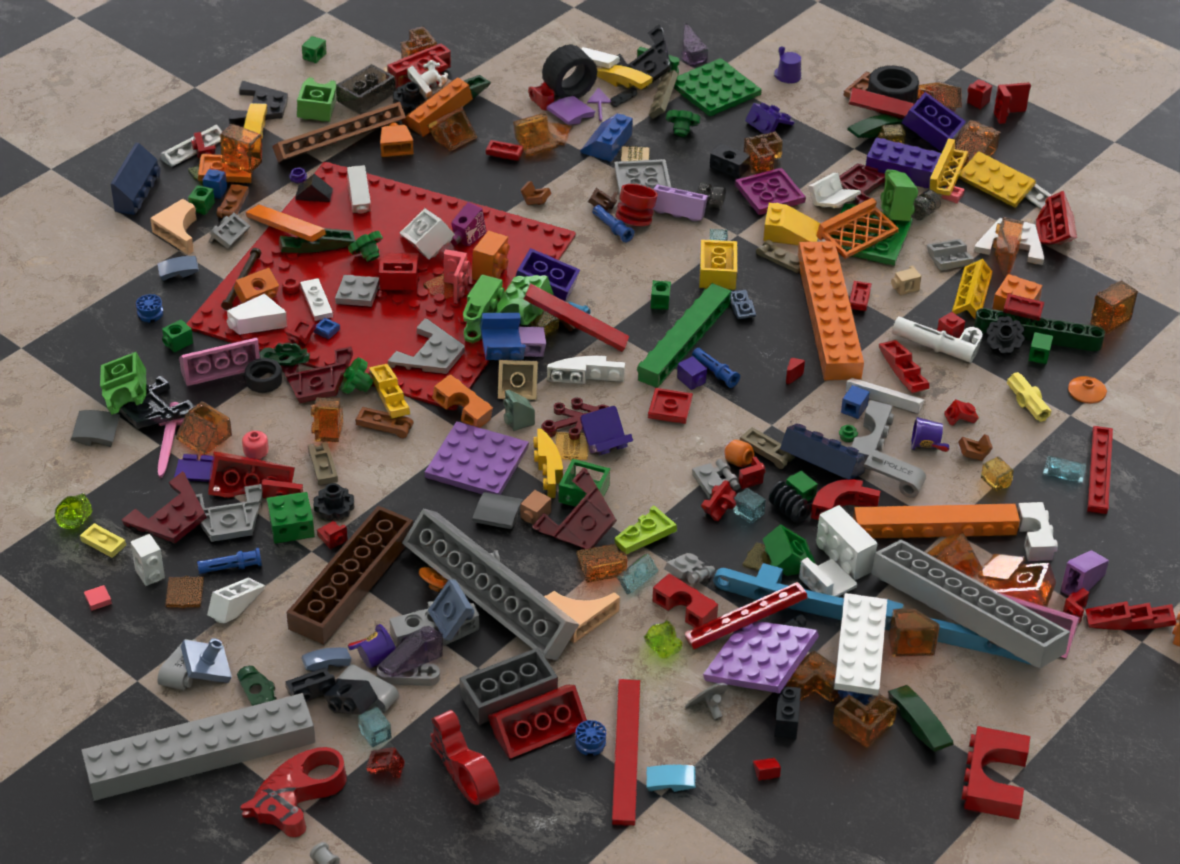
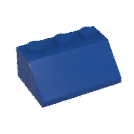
M617 113L602 122L582 147L580 153L612 162L632 135L633 118Z

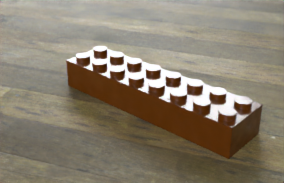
M377 506L286 612L288 629L325 645L406 546L402 542L412 528L413 520Z

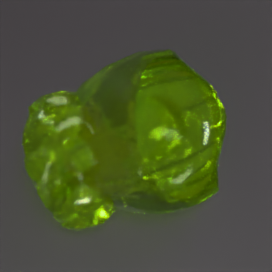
M84 493L64 498L55 509L57 524L65 529L79 527L93 511L89 499Z
M668 620L662 624L652 625L646 635H644L645 642L657 652L659 658H669L682 649L683 643L680 638H677L675 628Z

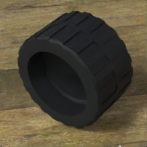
M573 44L563 45L547 57L543 64L542 79L560 99L575 96L579 99L586 95L594 86L598 69L596 63L581 48ZM576 66L574 72L568 78L563 80L565 74L571 68Z
M881 66L871 72L868 91L915 104L919 87L918 76L910 69L902 66Z

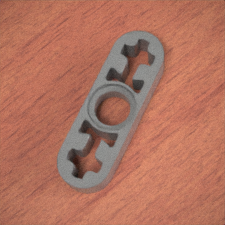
M385 662L377 667V677L391 685L433 686L440 680V670L434 664ZM406 671H411L414 673V675L411 677H405L403 673Z

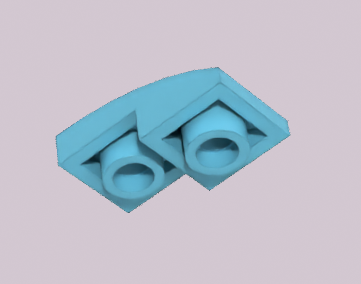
M691 765L647 767V788L649 791L672 788L674 792L696 788L695 767Z

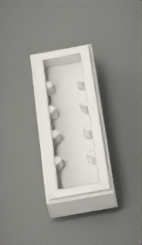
M319 279L300 282L314 320L332 318L333 312Z

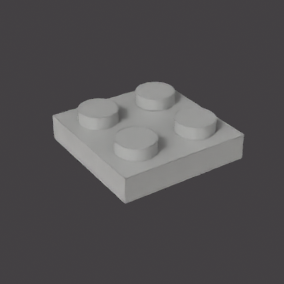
M344 275L335 297L336 304L372 307L380 285L379 278Z

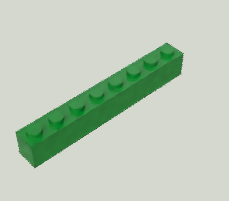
M713 283L707 289H704L702 295L695 299L693 305L685 311L682 318L676 321L674 327L667 331L665 337L659 340L656 347L649 351L643 362L641 361L638 364V381L658 388L730 306L731 290Z

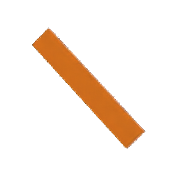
M260 204L246 211V215L250 219L311 242L326 234L325 229Z

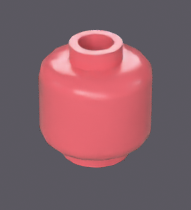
M261 431L246 433L242 439L244 455L258 460L265 457L269 450L266 434Z

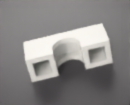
M1043 502L1019 503L1017 509L1020 520L1019 530L1020 532L1027 531L1024 548L1028 561L1053 560L1054 552H1057L1058 545L1057 540L1053 539V526L1049 525V513L1045 510Z

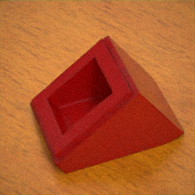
M790 359L787 368L786 384H791L804 374L805 360Z
M775 758L753 761L758 780L780 777L781 766Z

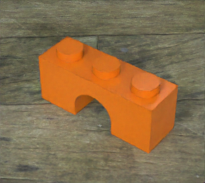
M448 375L434 386L432 399L446 410L452 405L464 407L461 421L464 424L481 428L491 420L493 407L452 375Z

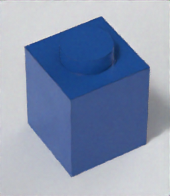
M209 169L203 178V186L213 189L214 198L221 199L227 190L226 173Z
M852 385L842 399L841 413L859 419L868 406L870 391Z

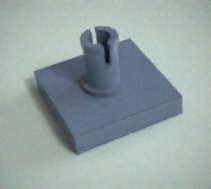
M453 579L448 580L428 609L444 640L450 641L465 620H471L475 613L459 584Z
M213 638L209 643L183 640L181 650L188 678L229 683L232 676L224 646L220 640Z

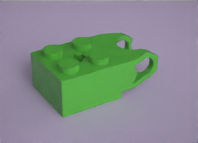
M311 77L305 80L297 99V117L306 120L314 119L321 122H330L337 99L336 81L331 80L329 83L319 84Z
M887 169L885 171L886 183L884 192L880 196L881 208L890 220L910 221L911 215L914 214L915 208L913 204L918 196V189L905 173Z
M481 275L468 294L467 305L463 312L464 321H467L464 329L465 341L475 343L482 339L480 330L482 313H496L497 304L504 294L502 279ZM471 332L478 334L476 337L468 336Z
M548 276L514 277L498 302L496 313H520L521 325H528L537 316H540L543 310L525 301L523 298L530 284L553 295Z
M137 352L101 365L100 387L111 415L118 413L120 408L128 402H135L136 405L142 404L146 397V368Z

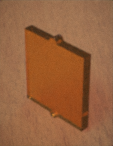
M544 122L538 141L565 145L572 126Z
M994 554L984 564V568L978 574V578L1010 582L1014 575L1020 571V567L1026 561L1025 557Z
M187 575L184 577H169L166 607H181L183 609L185 607H201L204 577H188Z

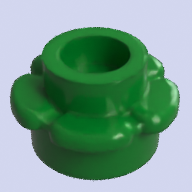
M844 425L840 428L839 435L842 441L853 442L854 438L858 436V432L854 426Z

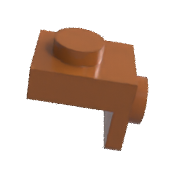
M528 181L521 188L522 196L527 205L544 204L552 194L550 188L535 189L532 181Z
M986 434L979 441L965 437L958 441L963 456L983 461L993 448L989 436Z

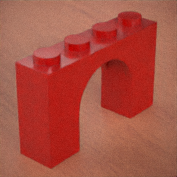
M977 726L976 734H971L969 747L973 748V752L968 751L966 763L971 766L970 769L966 768L964 782H968V786H963L961 799L965 800L964 809L1019 820L1024 788L995 782L985 775L982 768L994 762L1025 767L1031 736Z

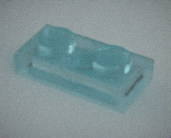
M1047 456L1043 474L1082 483L1087 464Z
M644 554L620 573L617 579L626 594H630L659 570L650 555Z

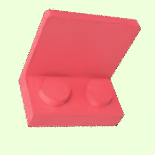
M445 249L444 282L454 284V303H458L460 297L463 298L465 286L469 284L470 277L467 275L470 262L467 261V253Z

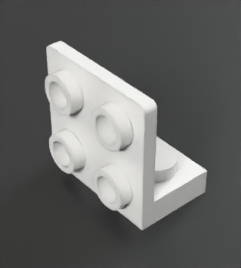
M832 173L808 186L813 205L821 206L822 208H840L843 206V203L856 199V196L861 194L860 190L843 189L838 173Z
M809 558L801 561L799 578L814 592L839 597L857 587V583L833 559L818 566Z

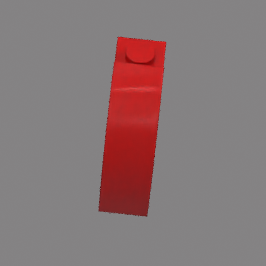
M847 479L832 482L824 486L816 494L812 504L811 519L819 520L820 514L838 505L841 507L846 505L878 507L881 491L862 487L863 481Z

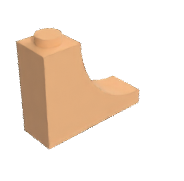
M181 199L150 218L153 233L188 255L194 252L192 237L186 233L187 228L196 221V208L192 203Z
M555 591L544 596L579 624L570 639L572 643H575L619 612L620 596L614 592L606 597L587 601L570 599Z

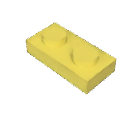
M95 523L80 535L82 542L111 558L126 546L125 539Z

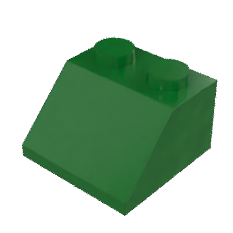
M781 524L763 538L765 552L771 559L770 564L782 568V573L786 576L800 574L801 561L809 558L816 564L807 541Z

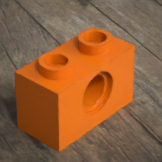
M270 268L236 280L234 290L242 304L263 294L271 299L276 296L279 284Z

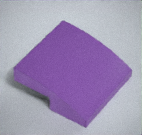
M575 96L562 98L547 106L548 111L568 125L580 124L582 118L594 117L596 112Z

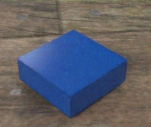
M324 318L316 325L314 333L330 339L340 330V324Z

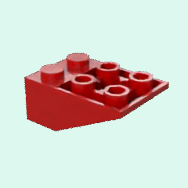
M383 253L379 268L380 290H417L419 253Z

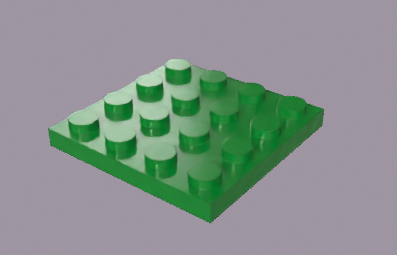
M721 58L678 75L674 85L676 91L709 117L755 98L762 93L760 87Z
M845 203L840 213L856 205ZM875 214L869 216V218L879 220ZM913 218L910 221L890 220L899 228L897 233L852 256L895 266L912 226ZM859 221L856 225L866 226V222ZM869 223V227L878 228L879 226ZM881 225V229L890 230L889 227ZM843 229V231L853 233V229ZM856 230V234L865 235V231ZM868 232V236H878L876 233ZM831 235L832 238L840 240V236ZM842 237V240L852 242V238ZM855 239V243L863 244L865 240ZM842 245L846 252L851 250V247Z

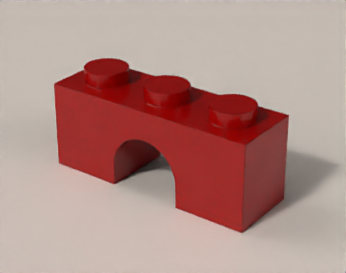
M670 573L653 587L652 601L668 612L675 606H686L685 622L694 628L717 618L718 603Z

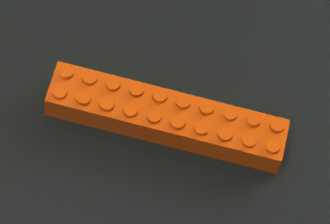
M835 241L799 242L800 274L824 381L849 380L851 378L862 379L864 360Z

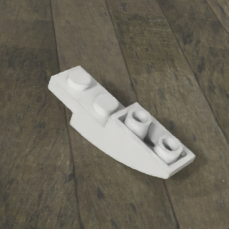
M606 356L568 358L548 364L547 381L585 384L586 379L624 382L625 362L606 361Z

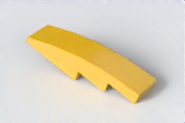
M614 65L610 69L601 66L597 68V77L615 87L622 84L627 88L634 85L639 89H643L652 83L651 76L629 67Z
M250 103L243 129L241 151L258 152L263 138L267 104Z
M383 364L370 367L369 372L390 417L396 418L409 415L410 407L404 400L403 391L398 386L397 377L389 365Z

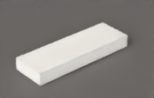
M584 47L581 48L597 66L610 69L620 62L619 56Z

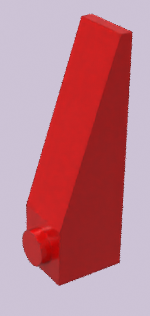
M214 451L208 494L221 497H235L236 495L245 494V487L262 484L263 479L292 483L295 467Z

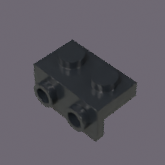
M326 667L285 681L289 695L293 696L303 693L305 702L323 696L336 684L334 675H330Z

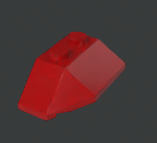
M1064 190L1047 197L1046 204L1036 218L1040 244L1062 245L1076 239L1075 219Z

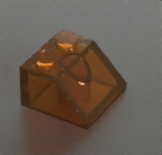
M462 107L427 125L434 140L449 151L478 137Z
M915 608L893 609L888 637L892 657L935 656L940 629L939 623Z

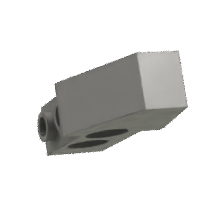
M428 602V609L433 602ZM470 603L475 611L473 618L465 620L451 641L444 640L428 609L390 618V634L397 650L400 651L438 640L441 646H445L479 630V614L474 603Z

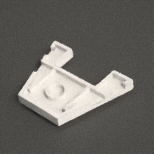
M999 218L975 244L974 252L990 255L992 244L1028 250L1027 262L1040 265L1044 263V255L1036 226L1028 222Z

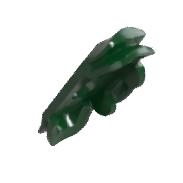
M278 343L275 349L267 347L259 353L260 358L275 360L279 365H298L308 362L310 358L307 349H301L295 343ZM284 357H289L286 360L280 361Z
M244 666L238 671L239 682L252 706L277 699L274 683L269 681L254 666ZM260 685L262 687L259 693H250V689L253 686Z

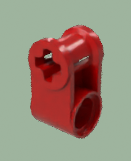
M545 82L541 83L540 86L528 88L530 99L542 110L548 111L547 106L555 102L554 91Z

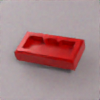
M491 140L486 148V155L517 161L523 153V146L494 140Z
M853 282L849 300L851 309L867 310L872 283Z
M1008 293L1003 312L1040 321L1045 302Z
M263 479L261 484L263 499L303 492V484Z

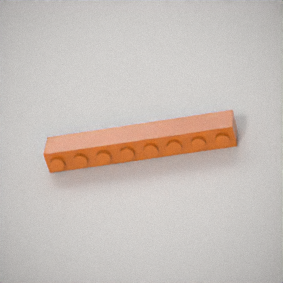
M1016 504L854 507L853 519L872 538L1017 535L1020 522Z

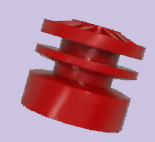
M624 184L619 196L621 202L617 205L616 218L630 225H650L654 213L652 208L655 207L657 201V192L643 185Z

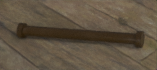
M252 248L250 257L237 280L248 276L256 259L260 258L262 254L260 249ZM234 286L226 300H223L221 303V307L224 310L228 311L233 307V301L237 296Z

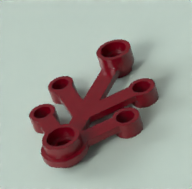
M579 397L571 400L572 409L583 410L588 413L609 407L604 404L598 406L583 403V400ZM561 402L555 403L553 406L554 414L570 418L556 422L545 420L541 425V429L549 437H554L557 429L576 424L575 427L569 429V438L577 440L580 438L583 429L580 417L587 413L567 409Z

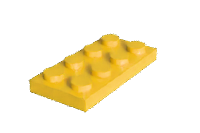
M979 151L962 169L958 177L960 180L1015 208L1036 184L1035 179Z

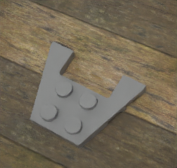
M425 318L416 328L417 334L430 339L418 353L412 357L396 351L388 360V365L391 368H395V365L405 366L408 370L415 367L422 368L425 372L447 374L465 353V346Z
M261 484L245 487L246 502L210 508L204 507L202 494H196L207 517L199 525L211 542L253 535L263 496Z

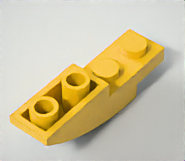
M537 429V437H533V446L537 448V450H534V462H538V470H542L543 476H547V478H543V490H547L548 497L556 498V484H559L563 478L561 456L548 434L542 429Z

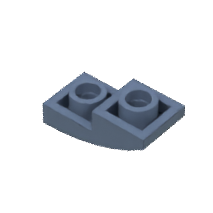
M196 256L176 257L157 263L159 275L163 281L178 274L184 278L199 271Z
M732 291L730 305L737 319L756 317L752 300H749L747 291Z
M341 647L315 650L302 655L301 658L305 669L311 672L325 667L328 669L329 665L341 667L349 666L351 663V656L347 648Z

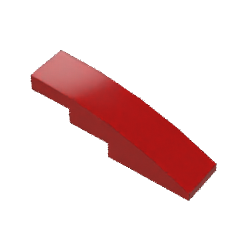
M897 340L879 343V348L886 361L900 381L912 393L929 389V381L921 375V368L912 361L911 352Z
M1128 601L1085 609L1089 628L1138 630L1168 627L1177 624L1172 604L1151 608L1150 603L1129 606Z

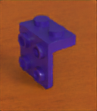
M762 102L761 104L753 103L745 119L747 123L768 137H772L779 122L794 125L795 123L791 120L789 114L781 113L780 108L777 106H769Z
M616 406L603 408L580 417L590 454L598 452L599 455L609 453L610 448L616 447L617 450L628 447L627 443L633 441L632 434H624Z

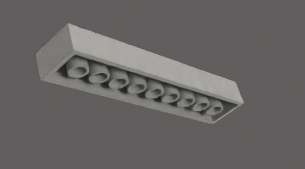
M423 508L402 544L447 580H456L464 594L531 648H539L545 658L558 660L579 626L575 620L438 512Z
M899 540L875 553L872 575L894 586L897 590L910 595L913 599L926 604L929 608L942 613L947 618L958 622L963 627L974 631L979 636L990 640L997 646L1006 649L1016 657L1022 658L1032 666L1041 669L1066 654L1070 631L909 543Z
M303 693L89 747L82 749L93 800L95 801L316 742L314 725Z

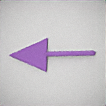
M597 88L587 103H598L599 121H602L601 103H610L611 101Z

